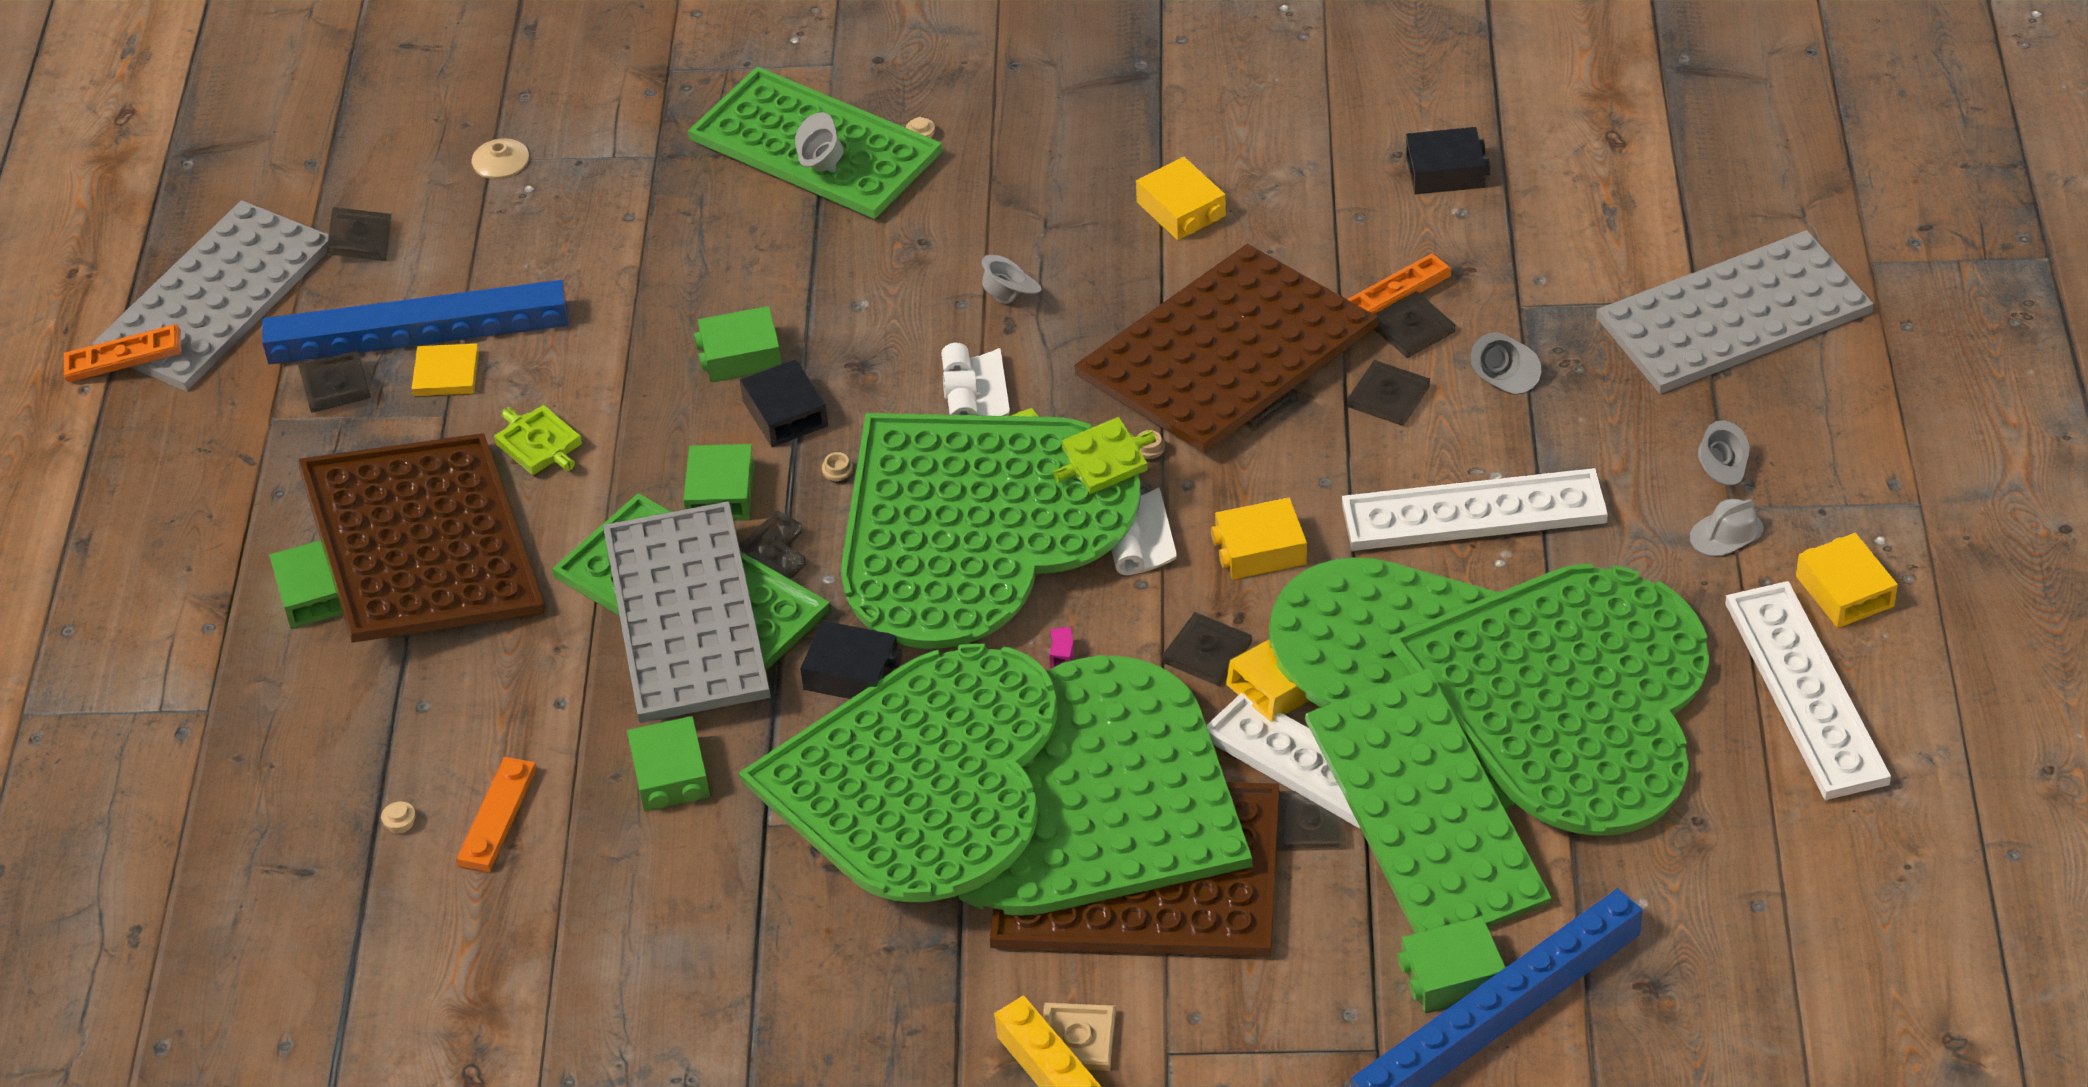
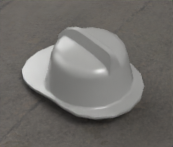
M825 112L815 113L802 122L795 136L799 162L802 166L811 167L819 172L828 170L831 173H835L837 171L836 164L841 159L844 149L837 136L832 117Z
M992 254L986 255L982 259V266L985 269L982 277V286L998 302L1007 304L1013 302L1020 292L1038 294L1042 290L1041 286L1034 279L1025 274L1018 265L1009 259Z
M1493 332L1481 336L1473 345L1470 354L1471 365L1475 373L1483 380L1503 391L1512 394L1525 393L1533 389L1540 379L1542 372L1541 362L1537 354L1529 347L1505 334Z
M1726 420L1716 421L1709 425L1698 447L1699 462L1706 473L1716 482L1724 485H1735L1742 480L1745 473L1750 449L1748 439L1742 429L1734 423Z
M1726 499L1720 502L1712 515L1702 519L1693 526L1690 532V542L1693 548L1707 556H1724L1759 539L1764 530L1763 523L1756 516L1754 502L1751 499L1745 501Z

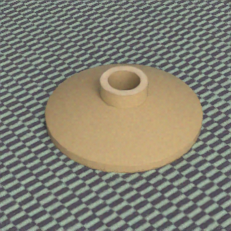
M506 138L484 143L472 156V166L475 172L488 179L512 177L520 173L529 162L527 147L517 140Z

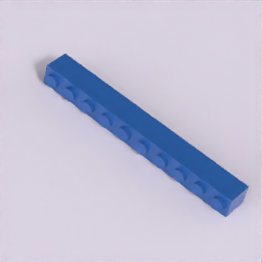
M554 280L267 317L262 319V344L269 365L568 326L567 300L563 280Z
M1619 888L1615 889L1352 1076L1351 1087H1430L1640 936L1643 909Z

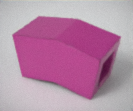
M1071 627L1050 629L1052 644L1049 654L1050 668L1064 662L1073 661L1074 643Z

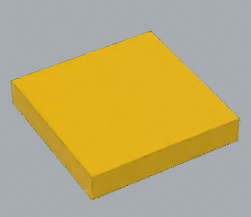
M478 344L417 346L412 382L413 397L474 394L479 356Z

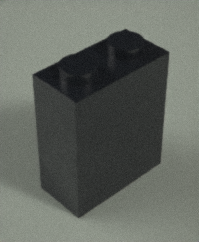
M1476 127L1406 134V159L1414 194L1485 188V175H1490V162L1488 157H1483L1485 156L1484 138H1479Z
M797 359L740 379L743 402L771 447L828 427L826 404Z
M822 620L800 668L803 690L852 699L868 687H876L880 679L890 674L894 668H898L900 665L902 650L898 649L896 636L885 632Z

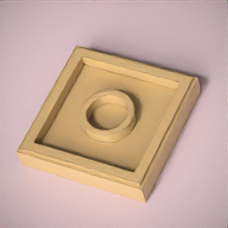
M1044 1003V1020L1087 1070L1110 1071L1116 1016L1115 1005Z

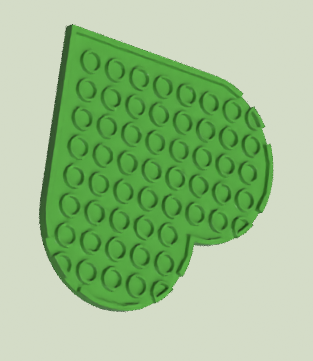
M865 413L841 567L843 588L849 606L856 617L867 628L895 635L897 643L904 646L942 649L968 644L984 638L1000 629L1019 612L1031 593L1036 574L1063 572L1086 565L1108 553L1126 536L1139 511L1141 500L1139 474L1093 494H1089L1083 482L1075 476L1057 483L1053 476V470L1069 465V459L1062 449V440L1092 428L1091 424L1079 420L1032 416Z
M1342 558L1331 560L1306 569L1282 589L1271 613L1268 632L1269 646L1274 652L1277 659L1276 665L1281 673L1306 693L1305 698L1320 707H1324L1411 675L1389 647L1390 636L1499 592L1376 558ZM1481 764L1506 813H1508L1509 809L1516 805V803L1506 795Z
M1592 563L1553 570L1390 636L1388 644L1411 674L1430 668L1476 757L1514 803L1533 817L1551 826L1569 832L1595 836L1618 835L1644 828L1665 815L1677 801L1687 777L1689 761L1687 760L1685 749L1687 745L1685 736L1673 715L1686 707L1699 692L1706 676L1710 656L1707 650V635L1696 613L1681 596L1660 581L1654 584L1649 580L1639 577V571L1612 565L1611 569L1593 568Z
M985 644L958 645V650L939 654L938 650H934L900 666L880 679L876 687H868L738 774L741 782L860 888L876 896L894 901L929 902L947 899L977 890L982 885L996 878L1017 860L1030 842L1037 823L1038 806L1032 783L1022 767L1032 761L1050 738L1057 720V697L1052 680L1046 670L1036 660L1018 650L1005 646L1001 650L987 649Z
M1096 655L1064 662L1047 670L1046 672L1052 680L1057 697L1058 714L1056 724L1045 746L1030 763L1022 767L1032 783L1037 800L1038 816L1034 833L1025 850L1007 870L982 885L979 889L959 895V899L982 910L985 907L1004 910L1005 915H1036L1253 867L1252 856L1203 714L1191 690L1169 671L1147 661L1131 657Z

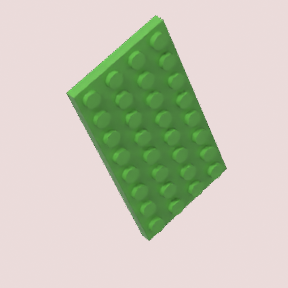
M758 66L688 130L689 140L873 219H876L943 152L941 142ZM825 112L832 117L837 136L842 143L843 155L836 164L837 171L835 173H831L828 170L819 172L811 167H804L799 162L795 136L802 122L815 113Z
M637 493L552 568L554 578L620 616L603 525L669 513L671 511ZM740 551L766 672L831 611L830 602Z
M1430 668L1306 713L1305 721L1414 934L1483 916L1487 927H1490L1550 903L1551 896Z

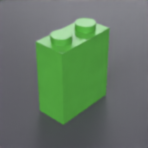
M769 306L697 319L699 332L694 333L697 351L703 350L702 353H699L702 371L708 370L710 382L756 374L782 364L780 348Z
M752 444L690 445L683 499L685 509L729 501L733 521L750 520L755 471Z
M321 540L269 554L291 629L343 614Z
M693 716L627 730L644 811L662 809L667 806L694 802L710 797Z
M1483 916L1402 937L1401 952L1397 953L1401 972L1403 974L1408 973L1411 995L1414 1001H1420L1425 1013L1454 1005L1506 968Z

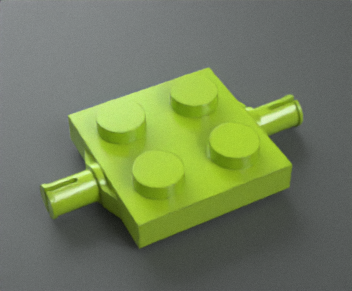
M542 405L534 411L523 415L517 414L511 407H506L507 410L503 409L501 416L510 424L507 428L494 435L495 443L532 476L553 463L560 465L566 472L570 471L569 468L571 470L574 468L575 461L566 454L582 445L581 436L546 406Z
M1116 417L1062 440V449L1069 459V465L1053 470V476L1057 483L1075 476L1083 482L1089 494H1093L1147 471V462L1141 454L1140 448L1155 443V435L1152 430H1149L1134 437L1127 431L1121 419Z

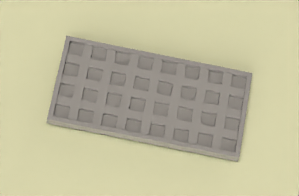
M241 200L91 345L177 324L181 329V354L129 368L187 392L335 245L333 236Z
M1806 230L1598 308L1596 318L1658 393L1662 394L1873 312L1874 303Z
M729 501L603 525L639 723L771 698Z

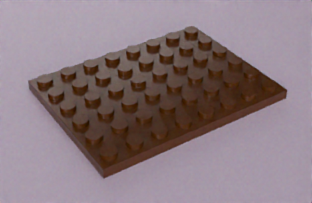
M1247 243L1075 364V375L1205 453L1378 326V316Z
M484 433L299 458V470L351 643L544 614V603Z
M1226 782L1252 856L1253 867L1036 915H1005L1004 910L993 908L990 948L1271 957L1279 784Z

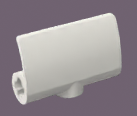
M951 343L945 346L941 353L944 370L943 390L944 398L948 399L950 415L1008 416L1010 408L1001 349L998 348L986 354L970 358L968 348L964 344Z
M1156 488L1141 496L1139 511L1131 529L1111 549L1116 570L1122 575L1147 572L1168 564L1177 558L1160 488Z

